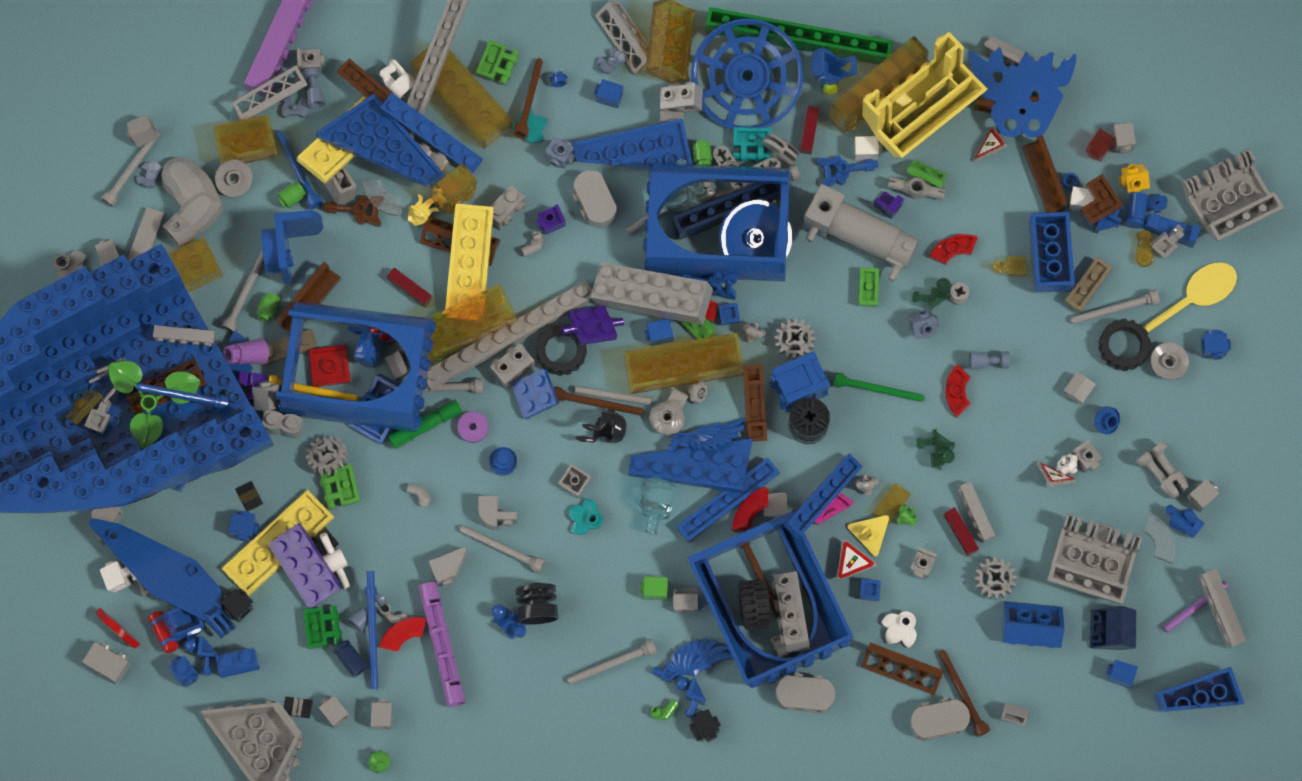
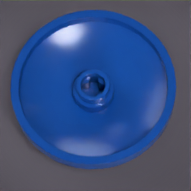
M748 200L734 206L723 219L719 231V246L722 255L778 257L780 209L774 204L762 200ZM789 221L787 237V256L789 254L792 242V233Z

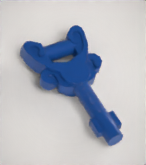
M839 155L835 156L834 160L830 158H818L817 160L818 165L824 171L825 179L823 180V185L827 187L837 182L840 185L845 184L846 179L849 177V172L860 170L868 172L874 171V168L879 167L878 160L872 161V159L848 165L847 161L842 160ZM830 166H833L836 170V176L832 177Z
M715 272L708 279L691 277L689 274L678 275L679 277L707 281L713 289V296H719L720 294L729 299H736V291L733 288V284L737 282L738 275L735 273L722 275L720 272Z

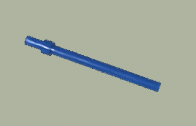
M366 571L367 587H365V595H367L370 689H378L375 606L377 587H375L374 571Z

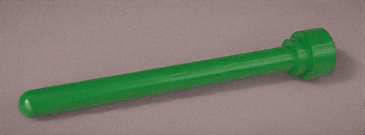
M836 372L833 387L841 388V386L845 387L846 385L919 402L925 399L922 394L850 379L841 372Z

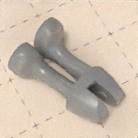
M1162 441L1138 458L1136 463L1139 466L1148 468L1161 483L1159 488L1170 498L1175 499L1179 496V492L1174 484L1181 492H1185L1189 489L1183 473L1177 471L1167 460L1164 453L1167 444L1165 441ZM1153 457L1160 463L1169 477L1158 468L1153 461Z

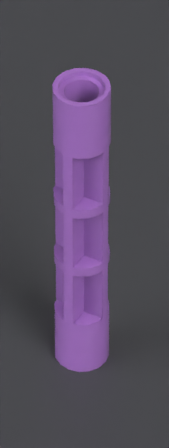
M437 582L421 584L418 586L423 609L425 610L447 707L465 704L466 700L450 642L449 630L446 625Z

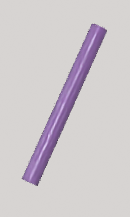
M1223 581L1222 583L1225 589H1227L1228 585L1225 581ZM1204 595L1163 626L1164 630L1168 633L1207 604L1206 596Z

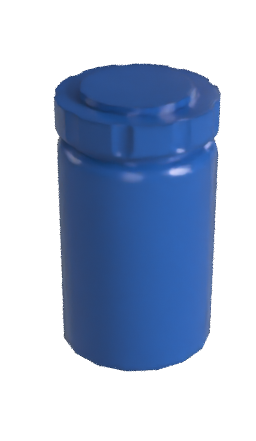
M1142 192L1130 193L1125 220L1126 226L1136 229L1144 227L1149 199L1147 194Z

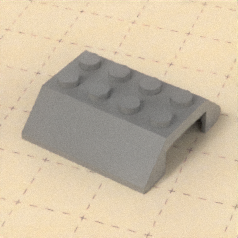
M1249 149L1234 155L1236 169H1234L1232 161L1228 158L1224 162L1222 161L1209 167L1207 170L1201 171L1204 181L1202 186L1196 174L1182 181L1186 200L1205 232L1217 242L1284 209L1276 193L1270 194L1253 165L1256 159Z
M1067 513L1051 562L1047 581L1123 605L1128 588V580L1136 553L1140 548L1142 536L1134 534L1131 544H1129L1132 533L1127 532L1124 542L1121 544L1116 542L1120 535V529L1115 528L1113 536L1110 538L1113 527L1097 522L1094 531L1091 532L1094 521L1090 520L1087 524L1086 532L1079 530L1083 517L1078 516L1075 526H1072L1076 515Z

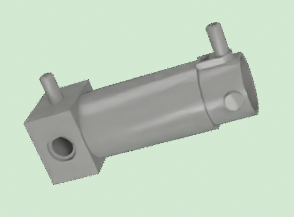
M821 184L804 216L802 228L809 231L806 240L812 242L816 234L825 239L828 234L839 238L893 266L888 279L895 281L902 267L906 269L919 239L901 231V228L845 202L844 194Z

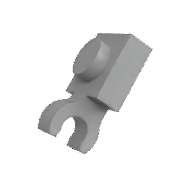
M1178 224L1170 234L1164 231L1151 243V247L1162 257L1166 258L1178 247V242L1176 241L1183 237L1184 233L1182 231L1184 229Z
M102 398L97 410L91 409L84 425L86 428L104 434L111 418L106 413L112 403L110 400L103 403L104 398Z

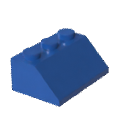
M1004 601L1002 626L1004 643L1062 648L1065 629L1063 607Z

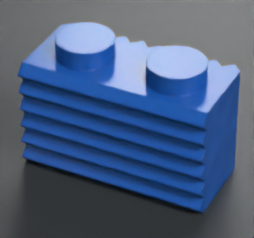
M253 647L243 651L240 650L239 652L236 650V652L216 656L218 672L221 678L260 670L258 655Z

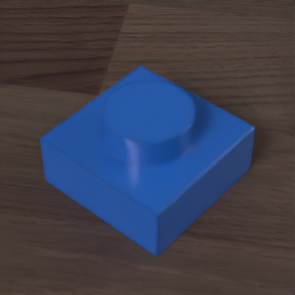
M737 303L718 305L721 326L740 323Z
M861 579L860 600L879 601L881 580Z

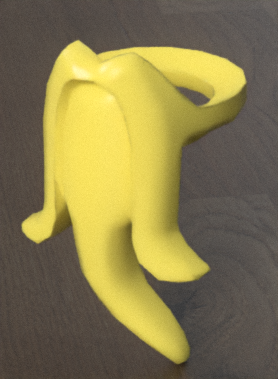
M418 194L419 201L415 205L408 207V221L412 222L414 226L425 223L432 212H439L437 208L429 209V207L433 203L444 202L445 199L429 198L422 204L423 197Z

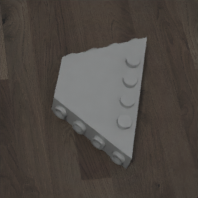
M266 701L264 704L257 705L255 703H247L244 706L238 707L228 705L220 709L209 707L200 711L205 722L248 781H286V772L288 768L293 767L296 759L294 756L297 750L300 751L302 749L304 740L302 732L280 702Z

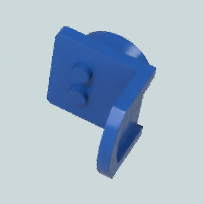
M313 210L274 214L275 228L261 229L266 274L281 273L285 285L293 284L291 267L294 266L291 250L289 249L288 238L318 235L323 230V218L318 212Z

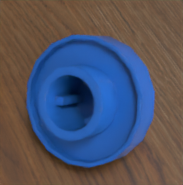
M1111 406L1100 408L1094 418L1096 430L1105 435L1115 432L1120 424V414L1117 409Z
M507 447L495 449L489 457L490 468L495 474L500 476L511 474L517 466L515 452Z

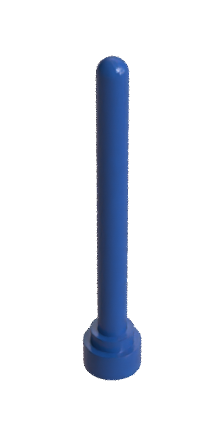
M277 130L275 136L306 192V203L309 209L320 207L323 204L320 195L313 192L282 131Z
M141 383L136 385L138 391L210 404L216 407V410L225 411L228 406V396L219 394L218 396L210 397Z

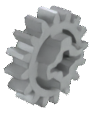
M797 318L794 319L793 323L787 319V325L781 323V329H776L777 336H774V341H777L775 348H781L779 354L786 353L785 358L787 359L789 356H792L793 360L796 359V356L802 357L804 353L809 354V349H814L812 343L816 341V338L812 337L815 331H809L811 325L805 326L804 320L798 323ZM783 334L787 338L785 343H783L782 341ZM805 335H807L808 339L807 344H805V341L803 340ZM792 337H793L794 339L797 338V337H799V338H798V341H797V340L791 341V339H792Z
M324 435L323 440L316 438V444L310 443L312 449L306 450L308 455L305 457L309 468H312L314 473L319 471L320 475L323 476L324 472H327L328 476H330L331 471L338 473V467L344 468L342 462L348 461L346 458L348 452L340 438L335 440L334 436L331 435L327 439L326 435Z
M996 557L993 558L992 562L987 558L985 560L986 565L980 563L979 568L981 570L976 569L975 574L979 575L974 578L975 582H979L976 585V589H982L981 595L987 593V599L991 595L994 596L995 600L998 599L999 595L1004 599L1006 593L1011 594V588L1016 586L1012 582L1017 579V576L1012 575L1015 572V568L1009 569L1011 563L1008 562L1005 565L1003 558L1000 562H997ZM1005 573L1008 576V584L1007 581L1004 579ZM983 574L987 578L986 584L983 582ZM996 576L999 577V579L996 580L995 582L992 581V578H993V577H996ZM992 588H998L999 590H998V591H994V590H991V589H992Z

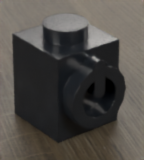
M236 589L234 591L230 590L222 598L223 601L221 603L224 606L222 610L229 618L234 616L238 622L253 610L251 605L253 600L242 589L239 591Z
M709 709L692 717L691 724H689V728L697 742L700 740L701 742L705 740L710 742L716 739L720 731L718 727L721 726L717 717H712Z

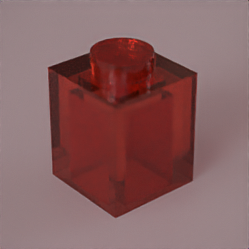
M1100 128L1088 144L1085 152L1088 153L1091 159L1101 162L1116 138Z

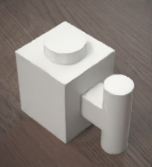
M115 560L106 563L105 567L100 569L107 590L114 593L132 585L129 578L130 575L133 581L137 580L123 563Z

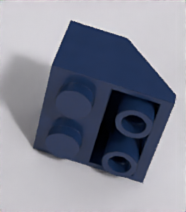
M1125 606L1091 610L1090 648L1105 650L1136 649V610Z

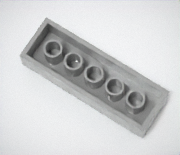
M601 262L590 298L598 306L703 325L713 289L707 281Z

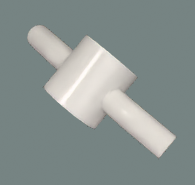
M327 533L321 534L320 538L327 552L322 557L331 571H336L343 589L350 588L351 585L343 570L348 564L341 549L334 550Z

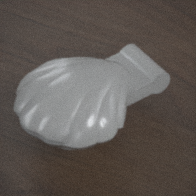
M674 388L666 402L657 404L651 409L649 420L652 427L659 434H676L683 428L685 418L682 408L689 395Z

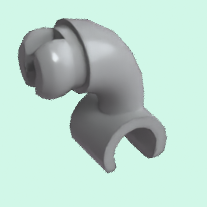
M707 187L699 197H696L694 193H690L688 195L690 200H686L688 206L695 208L699 204L709 202L714 197V189Z
M387 603L388 612H383L379 608V613L385 616L392 624L408 618L405 612L399 615L391 614V606Z

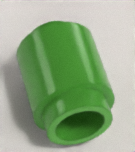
M706 140L695 141V144L692 145L694 164L711 165L713 160L710 143L706 142Z
M298 182L292 183L278 193L279 198L277 200L283 208L287 207L289 209L302 200L306 192Z
M270 292L262 296L256 311L260 320L264 322L274 320L280 305V297Z

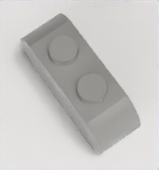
M592 170L579 174L574 181V193H572L575 203H579L582 208L580 213L583 220L587 219L589 225L595 228L608 227L616 218L617 206L602 175Z
M792 673L791 676L787 675L779 681L775 696L777 703L784 710L823 714L834 703L835 689L829 680L823 679V676L811 675V678L803 677V674Z
M951 698L939 700L940 703L932 704V702L922 703L911 716V732L921 741L961 734L970 721V713L967 706L959 700L951 701Z

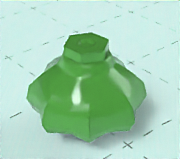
M907 504L899 508V517L897 518L898 523L901 526L903 524L909 526L917 524L916 509L910 508Z
M382 750L372 752L367 760L369 770L375 771L378 774L387 771L392 763L389 753H384Z

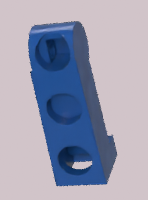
M1148 213L1143 228L1150 233L1160 236L1164 231L1170 234L1173 228L1179 224L1184 229L1182 231L1184 235L1176 242L1193 248L1201 227L1196 225L1190 226L1158 214Z

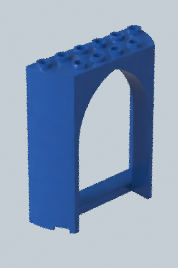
M657 163L650 166V182H647L649 200H646L648 219H645L647 238H644L643 245L646 252L644 270L674 276L689 274L691 277L709 278L715 272H720L722 275L735 273L738 275L737 280L785 282L791 168ZM702 182L781 184L778 257L706 255L688 251L678 246L664 233L658 216L665 203L674 194L693 184Z
M295 302L294 309H290L288 314L292 317V325L281 392H276V399H280L278 405L280 413L283 415L294 414L302 418L417 432L422 423L420 409L424 408L425 402L422 396L423 390L427 388V378L425 376L426 371H429L430 368L428 355L433 349L431 335L436 329L434 319ZM304 320L368 327L389 334L401 345L408 357L411 368L408 376L391 393L370 401L358 402L293 394Z
M794 511L687 557L746 686H749L751 689L765 682L771 684L777 681L778 677L783 674L786 676L791 675L801 666L807 668L813 665V661L819 658L825 660L832 656L831 653L849 646L853 638V634L805 533L797 539L784 526L795 513ZM777 531L810 602L813 617L812 632L809 638L810 649L801 651L796 657L785 658L768 654L755 647L738 627L708 560Z

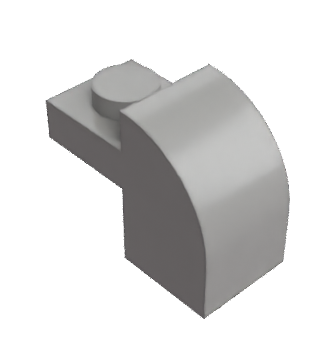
M479 496V516L487 528L498 531V523L506 527L517 524V512L498 511V496Z

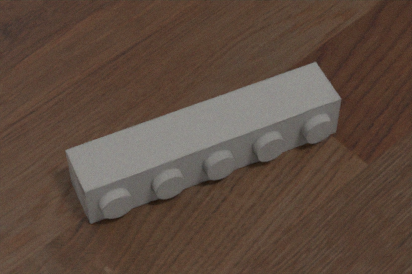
M154 325L153 338L157 342L192 343L195 346L204 344L206 347H211V345L215 344V331Z
M971 481L960 485L958 493L960 497H963V504L968 509L970 519L972 518L974 529L978 531L979 540H982L984 543L994 539L995 534Z

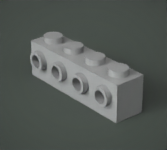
M797 571L774 575L775 582L771 583L773 595L777 594L778 600H774L776 612L780 611L781 617L777 618L778 627L783 629L784 633L780 635L782 647L786 646L787 653L809 650L810 644Z

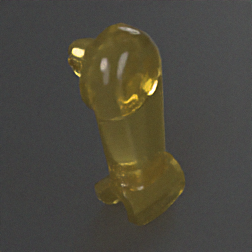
M1145 230L1137 233L1136 262L1141 267H1148L1153 262L1151 247L1153 237L1150 231Z

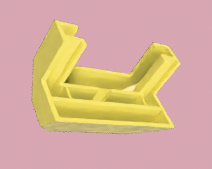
M950 32L936 39L934 59L929 63H924L917 73L910 74L902 85H896L888 96L880 98V91L876 89L873 93H867L863 98L862 116L879 142L894 157L903 158L988 90L963 64L964 47Z

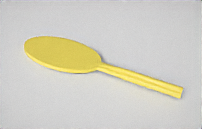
M1213 263L1201 268L1191 277L1187 284V297L1146 324L1143 329L1150 332L1190 303L1198 306H1209L1220 302L1230 294L1236 284L1237 274L1235 269L1226 263Z

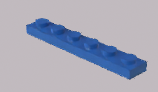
M390 93L380 107L473 174L482 162V157L393 93Z
M850 453L847 454L784 526L797 539L800 538L863 466Z
M766 458L746 474L742 493L724 490L677 525L676 528L689 543L741 504L751 493L762 488L780 474L779 470L769 458Z

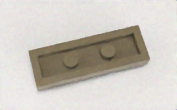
M1096 257L1064 303L1080 313L1113 267L1099 257Z
M312 329L302 333L299 354L308 352L309 349L318 348ZM290 336L267 344L269 357L264 366L286 359Z

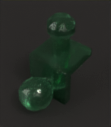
M940 278L936 283L937 288H931L930 295L919 294V291L913 292L912 301L916 303L918 301L927 302L928 309L932 310L944 300L949 299L951 291L949 290L950 281L947 278Z
M937 429L932 430V438L922 439V437H918L916 439L918 449L933 445L934 453L942 452L941 460L944 463H952L954 461L955 454L952 450L955 447V442H951L939 434Z

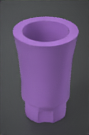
M258 338L226 346L223 356L228 364L264 365L269 357V349L265 340Z

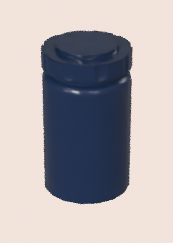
M349 640L341 642L334 648L333 653L337 655V658L352 678L357 677L368 668V665Z

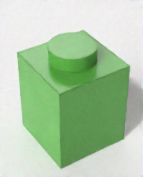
M644 576V582H640V594H644V600H667L668 577Z

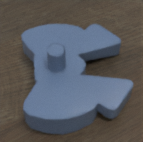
M617 49L608 50L611 55L608 61L602 57L598 58L597 63L606 74H611L614 68L626 62L624 54L621 51H617Z
M290 96L283 100L282 115L284 118L289 116L307 118L309 113L307 99L301 96L298 105H292Z
M146 162L141 166L147 171L146 177L137 176L136 179L139 185L154 188L156 185L155 180L163 167L157 162Z

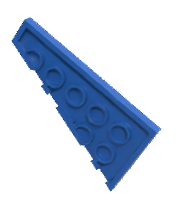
M683 118L572 143L576 161L645 169H650V166H653L654 163L693 165Z
M753 439L732 441V443H724V446H716V449L710 448L709 450L703 448L702 450H694L689 447L675 449L673 452L666 450L632 455L628 476L742 493Z

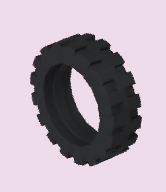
M1115 320L1106 326L1100 336L1098 350L1101 353V358L1106 361L1109 367L1112 366L1115 370L1122 369V371H1128V369H1136L1143 364L1150 352L1151 339L1148 337V331L1144 330L1140 323H1135L1136 321ZM1117 331H1128L1134 334L1140 342V351L1137 356L1132 359H1121L1115 356L1109 348V340L1112 334Z
M560 323V325L552 324L551 327L545 328L543 333H540L538 336V341L536 342L538 362L549 373H555L558 376H563V374L569 375L573 371H577L583 365L587 355L586 344L581 345L574 333L562 334L561 327L568 326L565 323ZM565 335L575 341L577 354L570 362L564 364L554 363L547 357L545 352L546 344L554 336Z

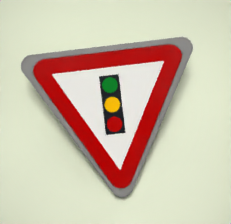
M994 127L989 129L973 158L974 162H978L990 155H997L996 152L1007 146Z
M1038 461L1036 464L1044 476V482L1048 483L1047 487L1055 488L1056 485L1070 484L1076 481L1075 478L1058 472Z
M842 540L837 572L838 581L877 566L874 560L848 540Z

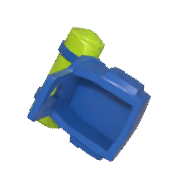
M824 47L813 51L811 61L812 73L815 78L822 82L821 88H823L824 94H836L838 82L841 79L857 74V58L855 56L840 59L832 51ZM851 62L852 68L850 71L845 72V70H842V67Z

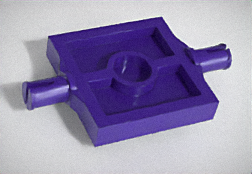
M605 306L572 310L568 315L571 325L562 326L561 332L562 334L574 333L581 345L616 340L618 336L614 327L623 326L624 320L623 318L612 319Z

